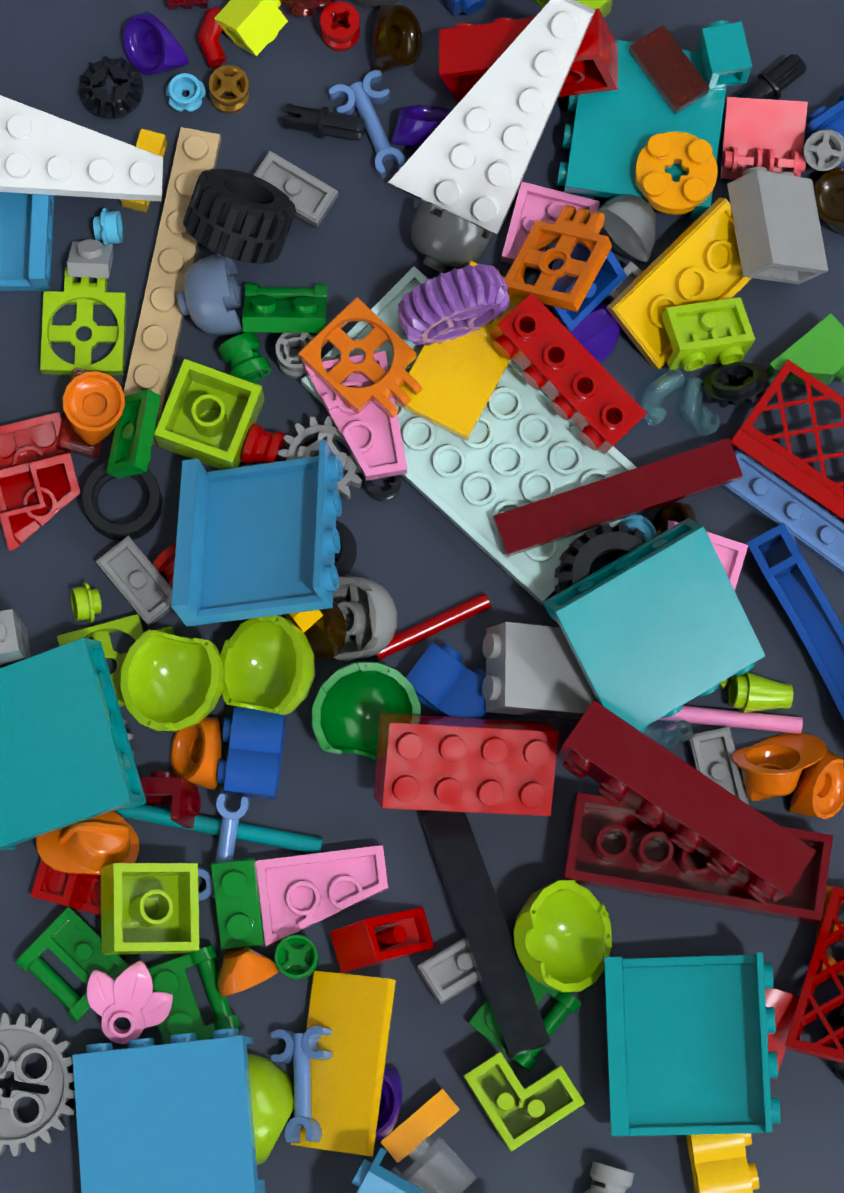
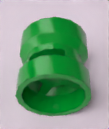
M246 332L232 337L218 348L223 362L231 364L230 375L255 384L272 372L267 358L262 357L258 352L260 342L254 332Z
M297 934L290 935L281 940L275 951V962L280 972L286 977L301 980L313 974L318 966L319 956L314 943L306 936Z

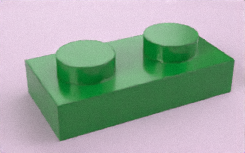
M148 389L125 396V407L115 427L106 473L121 479L147 472L151 459L154 430L158 421V409L161 398L159 394Z
M255 857L212 862L211 869L221 950L264 945L265 940Z

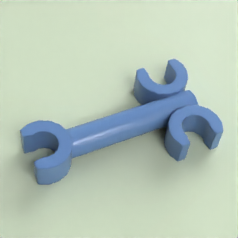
M374 70L365 76L363 82H355L350 86L337 84L328 91L330 100L343 97L348 101L347 104L336 108L337 113L352 115L355 108H357L360 117L365 120L366 131L377 153L375 157V171L382 179L386 177V171L383 166L386 160L395 161L400 170L405 164V157L399 149L390 146L372 103L383 104L390 99L388 88L378 92L371 89L373 84L382 81L381 71Z
M221 792L217 798L216 806L222 816L215 862L233 860L239 818L245 815L250 806V799L247 795H243L241 806L238 810H230L226 806L227 792ZM199 866L198 876L206 881V889L198 891L199 901L205 900L209 896L215 898L212 871L206 867Z
M312 1026L305 1033H294L283 1029L271 1032V1038L284 1039L286 1042L284 1052L279 1055H271V1060L284 1064L293 1062L294 1118L290 1119L285 1127L287 1143H300L302 1127L306 1129V1141L320 1142L322 1129L316 1119L311 1118L310 1058L328 1060L333 1057L332 1052L319 1050L317 1046L321 1036L332 1035V1029Z

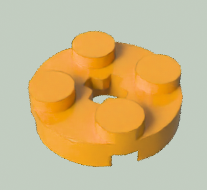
M666 132L652 136L647 145L641 150L635 166L634 178L639 193L640 191L642 192L643 196L649 200L648 204L654 209L666 214L679 215L694 210L696 206L702 204L704 200L706 201L710 197L717 180V162L712 154L711 145L706 140L699 139L685 132ZM673 164L680 165L687 175H682L679 181L675 182L671 180V174L665 172V168H671Z

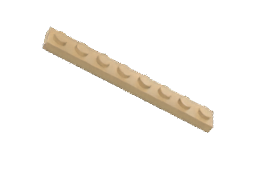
M183 127L180 128L124 387V396L148 389L161 396L155 430L165 407L184 318L178 303V292L184 290V277L188 269L195 263L199 242L185 230L186 227L183 225V220L198 177L205 170L215 169L221 144L220 134ZM153 436L152 444L157 445L155 436Z

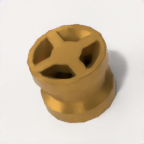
M224 65L215 69L209 79L211 104L216 110L225 114H234L241 111L249 99L247 75L242 69L233 65ZM225 93H228V94H229V93H232V94L234 95V97H233V96H227V95L223 96V94H225Z

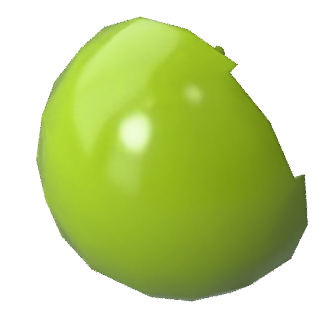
M279 615L251 618L240 624L229 640H225L220 655L224 664V689L222 696L227 705L288 715L308 696L315 677L314 653L306 635L291 620Z
M147 630L129 648L121 667L120 690L127 710L140 724L156 731L178 732L199 724L215 709L224 689V664L217 646L205 639H190L165 632Z
M559 880L532 893L517 915L513 930L514 946L518 959L527 974L540 984L560 992H581L594 984L604 971V957L610 956L612 948L611 922L605 905L600 904L591 891L577 884L576 880Z
M249 1053L248 1064L257 1165L266 1162L294 1109V1085L288 1073L271 1059Z

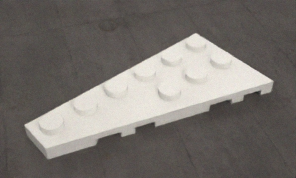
M550 0L388 183L498 234L595 13V9L575 0Z
M0 95V192L161 202L163 157Z

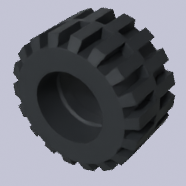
M210 169L201 172V175L198 177L184 216L183 225L186 227L185 230L196 241L217 254L237 261L263 264L274 262L275 259L280 257L295 217L296 209L295 204L285 193L259 177L230 169Z
M610 524L601 525L596 529L592 528L570 543L568 549L559 558L561 563L555 569L554 577L558 578V584L554 586L555 593L558 594L589 576L590 566L597 557L611 556L618 559L646 543L642 539L645 533L638 529L631 532L627 530L628 525L618 524L615 527H611Z

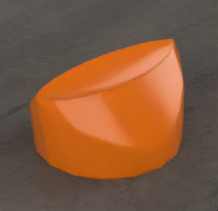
M99 371L85 372L76 376L67 385L63 395V410L75 432L91 446L103 440L116 427L125 407V396L119 382L109 374Z
M217 716L205 717L199 724L176 732L170 753L171 766L177 777H183L192 784L214 791L218 784V766L222 752L221 728Z
M827 749L823 759L805 768L794 791L789 813L820 819H828L836 815L844 805V759Z
M239 947L228 949L224 954L218 975L220 996L232 995L251 988L276 975L279 969L270 958L251 948Z

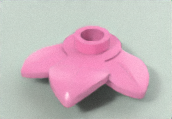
M141 960L127 967L116 980L105 972L95 969L87 985L88 1003L102 1017L101 1027L103 1033L109 1040L118 1044H128L129 1040L138 1039L144 1028L160 1024L171 1010L173 995L167 992H153L151 974L145 963ZM119 1017H125L130 1021L131 1026L125 1030L119 1029L115 1025V1020Z

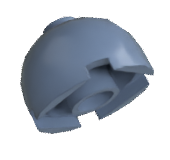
M216 253L198 260L188 269L184 277V290L178 292V303L183 316L190 315L194 324L207 334L222 336L243 332L242 316L245 296L243 287L238 286L233 275L238 273L233 259Z

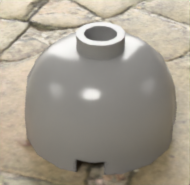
M352 576L339 577V588L337 591H333V602L341 609L346 621V638L343 648L334 658L337 660L355 661L372 657L380 653L394 637L397 628V609L394 599L382 585L372 579Z

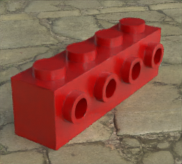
M533 293L527 296L501 320L490 334L494 339L493 345L495 349L505 359H513L523 369L522 376L526 382L535 390L542 389L552 400L550 404L553 410L562 419H570L581 430L579 432L581 439L592 450L596 451L599 449L605 454L647 414Z

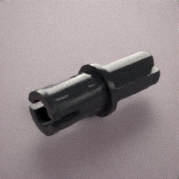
M790 54L768 73L761 72L757 77L758 80L737 97L778 100L781 98L780 92L803 75L807 67L797 54Z
M291 103L286 105L285 112L288 113V116L284 115L283 118L284 129L316 133L318 138L321 139L327 135L359 141L364 134L365 120L362 117L330 112L329 107L323 106L322 110Z

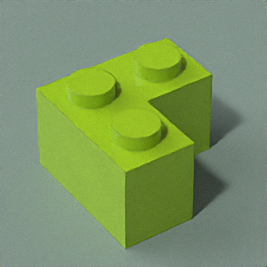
M501 1052L462 1076L505 1146L511 1152L585 1104L562 1066H557L523 1088Z

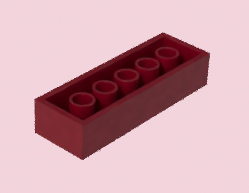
M595 700L588 707L559 752L558 756L565 760L562 766L573 775L581 779L588 775L601 784L598 790L604 796L618 804L623 799L635 807L637 810L634 815L652 828H656L660 824L673 833L670 839L676 845L689 853L696 849L709 858L707 865L726 878L733 874L746 884L743 889L760 902L765 903L767 899L776 902L787 896L816 853V850Z
M578 792L574 797L561 880H576L577 884L808 924L822 921L833 835L782 827L816 850V853L787 896L776 902L767 899L763 903L749 895L743 889L746 883L733 874L726 878L707 865L709 858L696 849L689 853L676 845L670 839L673 833L660 824L656 828H652L634 815L637 809L626 801L622 800L618 804L604 796Z

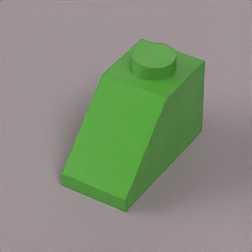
M832 313L769 364L766 370L769 381L773 382L787 360H790L825 385H829L836 378L841 382L844 381V327ZM790 371L783 383L805 384V381Z

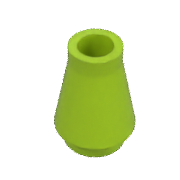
M749 672L731 677L728 688V703L731 708H737L740 713L790 709L793 702V687L791 684H783Z

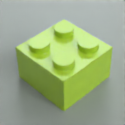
M184 359L154 433L158 447L190 459L198 458L201 463L221 470L238 468L250 428L253 423H256L265 401L262 386Z
M112 863L102 867V955L186 954L199 951L198 863Z

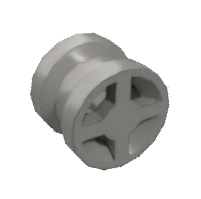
M824 129L813 133L804 145L806 162L818 171H828L838 167L844 161V137L832 129Z

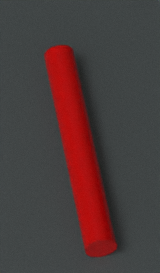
M482 593L394 635L389 644L380 653L376 654L377 659L380 661L490 609L491 604L487 595Z

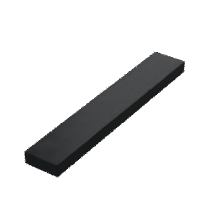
M431 811L422 814L420 818L508 1059L549 1045L551 1042L524 968L518 959L512 936L466 813Z

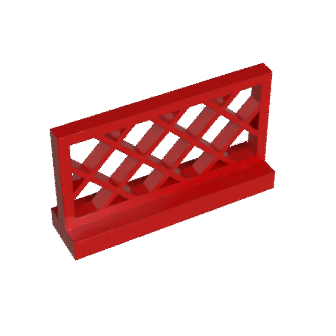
M787 360L730 442L844 520V488L841 487L844 486V481L835 483L826 475L824 459L844 456V451L823 455L819 436L820 430L841 426L844 428V397L790 360ZM790 371L805 381L807 399L783 403L781 384ZM810 385L825 395L812 397ZM777 391L779 404L767 406ZM832 399L840 405L842 422L818 426L813 402ZM809 403L813 427L789 432L784 407ZM780 408L784 433L767 436L753 427V424L763 411ZM814 432L818 456L800 459L792 453L790 436ZM785 437L787 449L772 439ZM819 461L821 472L810 466L808 462Z
M834 886L785 1046L791 1051L844 1063V1049L839 1042L844 1037V1026L833 1032L824 1016L826 1013L844 1004V987L836 976L844 971V959L831 966L825 957L828 946L844 938V927L837 917L841 903L844 901V888ZM836 924L838 930L833 932L834 926ZM824 963L827 969L820 972ZM832 977L842 994L818 1006L813 997L815 988ZM812 1003L815 1009L808 1013L810 1004ZM820 1017L829 1035L815 1043L801 1041L800 1037L803 1027ZM835 1043L838 1049L830 1048L828 1046Z

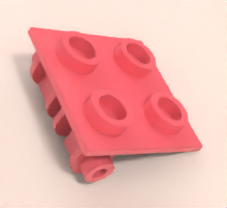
M727 97L720 179H738L743 176L742 173L745 170L753 167H765L767 171L775 173L793 172L794 176L801 177V172H805L806 168L803 149L808 102Z

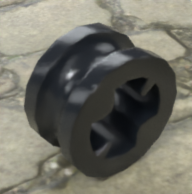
M401 475L386 477L393 478L395 481L394 484L389 482V489L386 491H381L379 485L372 486L371 480L366 481L364 478L365 490L373 500L379 502L389 501L399 493Z

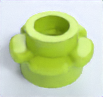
M83 582V587L71 588L70 590L72 612L75 621L87 620V622L92 623L95 619V614L101 613L100 594L98 589L90 590L89 584Z

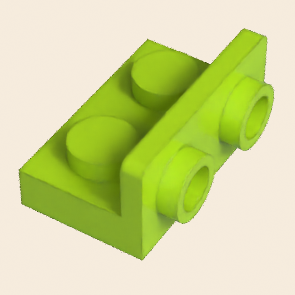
M741 297L666 307L661 315L673 350L667 361L669 370L684 368L685 371H694L708 364L721 363L722 365L740 362L756 340Z

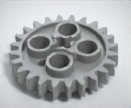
M2 1013L0 1050L3 1052L4 1062L0 1068V1079H8L11 1077L12 1072H14V1080L46 1085L49 1087V1092L47 1094H40L24 1090H14L9 1097L8 1089L0 1087V1156L3 1154L6 1145L10 1146L13 1157L20 1156L22 1143H25L31 1152L38 1151V1137L51 1144L54 1142L50 1131L52 1127L61 1131L67 1129L61 1119L62 1114L76 1115V1110L68 1105L69 1098H75V1090L71 1089V1083L74 1082V1073H70L69 1069L73 1066V1058H66L64 1055L71 1042L64 1041L56 1044L54 1041L59 1033L58 1028L54 1027L44 1034L42 1033L44 1028L43 1019L38 1018L32 1027H28V1016L22 1013L18 1017L16 1025H13L8 1013ZM39 1053L45 1057L47 1069L42 1077L35 1079L28 1074L26 1063L32 1055ZM27 1097L35 1099L39 1105V1114L30 1123L23 1121L18 1114L20 1102Z

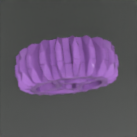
M478 264L474 267L467 265L461 269L454 268L450 272L440 273L439 276L433 279H426L425 283L415 286L412 292L404 295L398 304L397 310L400 317V325L403 332H406L409 341H413L414 344L429 346L433 343L441 344L444 341L454 340L473 331L480 330L481 327L492 324L495 318L501 317L509 307L508 287L504 278H501L499 270L495 269L494 266Z

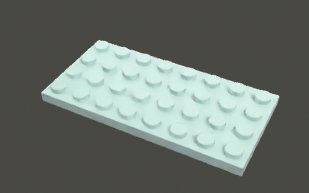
M413 266L371 310L416 352L417 359L424 345L414 344L413 341H409L406 332L402 330L397 311L398 304L404 295L412 292L415 286L422 285L428 279ZM359 321L347 335L352 340H362L373 328L367 322ZM386 341L375 352L386 351L390 370L394 351L393 347ZM333 347L322 358V361L341 358V353ZM354 349L349 357L365 353L360 349ZM416 359L413 360V361L405 368V370H406L408 373L410 372V370H411L412 366L414 365ZM513 359L510 361L468 441L396 405L399 410L397 415L407 464V474H402L401 476L541 605L555 592L554 586L558 584V578L554 577L555 569L560 566L561 561L559 558L561 554L568 549L570 543L585 532L507 557L493 520L494 515L637 468L614 446L605 454L599 449L595 451L588 447L579 435L581 430L570 419H562L553 410L550 404L552 400L542 389L535 390L526 382L522 376L523 369ZM306 375L301 380V384L323 404L308 375ZM621 520L609 524L611 527H615Z

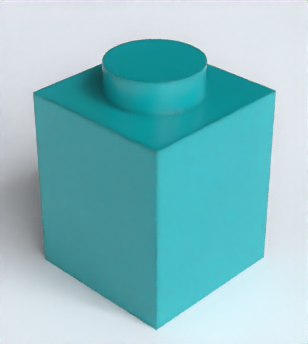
M725 20L716 21L709 24L706 28H702L697 48L707 90L747 83L752 69V62L742 21L730 24Z

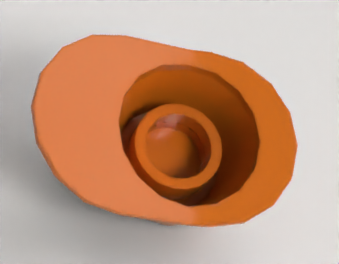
M785 733L736 750L732 754V761L741 768L742 780L746 787L748 799L759 801L791 794L798 785L803 769L823 759L827 753L826 743L819 737L805 733Z
M115 811L36 838L37 852L43 862L52 869L65 873L101 875V868L112 863H135L140 850L139 838L133 827Z

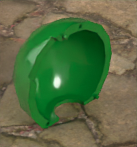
M358 661L337 669L322 684L312 706V728L320 747L325 752L336 754L354 753L377 761L381 713L421 715V704L413 685L398 670L378 662Z

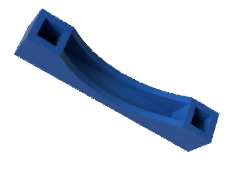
M783 522L747 542V545L809 652L844 720V627L789 526Z

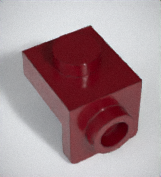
M153 771L150 773V777H140L148 804H172L171 820L183 828H194L195 816L199 814L201 808L198 787L183 777H176L171 772Z

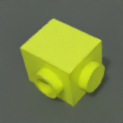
M230 0L214 18L236 46L255 56L277 37L278 32L288 22L279 10L281 6L280 0Z

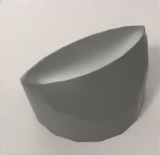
M631 194L617 195L607 200L597 211L605 215V221L599 234L608 236L612 249L632 260L648 262L655 243L658 226L656 213L652 206L641 197Z

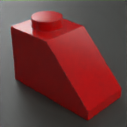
M423 907L364 919L330 931L341 973L372 967L435 948Z

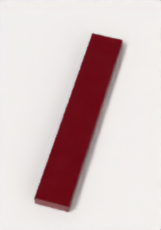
M726 438L494 515L493 520L507 557L740 480L743 474L730 439Z

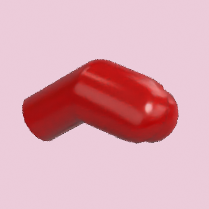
M213 7L205 13L197 33V40L210 68L219 67L227 61L219 41L223 29L214 19L223 9L219 7Z

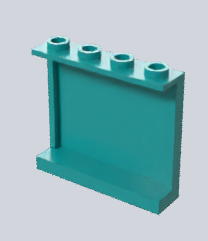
M615 40L618 44V90L571 95L569 97L568 111H574L575 117L573 125H565L562 148L570 149L568 162L560 161L557 186H563L564 192L569 194L576 193L610 199L617 195L631 194L649 202L641 191L639 193L634 178L635 166L641 150L647 145L649 139L656 134L675 131L685 132L699 139L706 140L711 145L712 154L717 162L726 87L707 90L698 51ZM673 164L671 168H665V172L670 173L672 176L671 180L678 182L682 175H687L680 165ZM712 194L706 201L704 200L702 204L696 206L690 212V219L697 220L711 206Z
M689 518L543 602L549 616L559 624L598 703L642 733L647 730L648 725L661 717H671L680 712L683 704L695 697L711 694L719 687V683L727 678L748 672L754 667L756 661L765 657V653L704 526Z
M81 638L0 668V850L16 849V844L119 808H134L147 803L101 641Z
M756 952V955L636 959L604 957L611 1136L772 1133V1123H781L779 1096H771L770 1078H778L777 1051H768L767 1034L776 1033L775 1009L774 1007H766L765 989H773L772 963H764L763 952Z

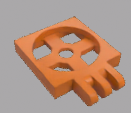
M565 205L554 224L536 220L504 279L508 287V295L525 299L533 293L543 304L578 312L612 248L609 237L599 234L605 221L604 213L594 211L590 216L588 209L579 208L576 212L574 206ZM557 242L555 248L545 252L539 251L543 247ZM577 243L586 247L591 253L587 262L571 258L570 255ZM555 259L564 261L561 268L557 270L549 269L551 261ZM526 266L541 270L535 285L525 284L524 272ZM565 275L578 278L572 290L563 293L552 290L558 278Z
M358 297L298 353L299 359L357 414L373 400L388 416L394 418L399 413V410L389 399L393 397L399 404L405 407L411 399L401 387L404 385L414 395H417L422 390L421 385L405 370L416 359V352ZM351 321H364L373 330L362 340H352L342 328ZM328 341L341 353V361L329 372L325 370L321 359L322 347ZM386 341L393 347L394 351L393 363L388 372L374 361V352ZM360 349L364 351L366 355L365 360L362 363H353L349 358L352 350ZM362 373L373 383V385L363 388H352L342 385L350 375Z

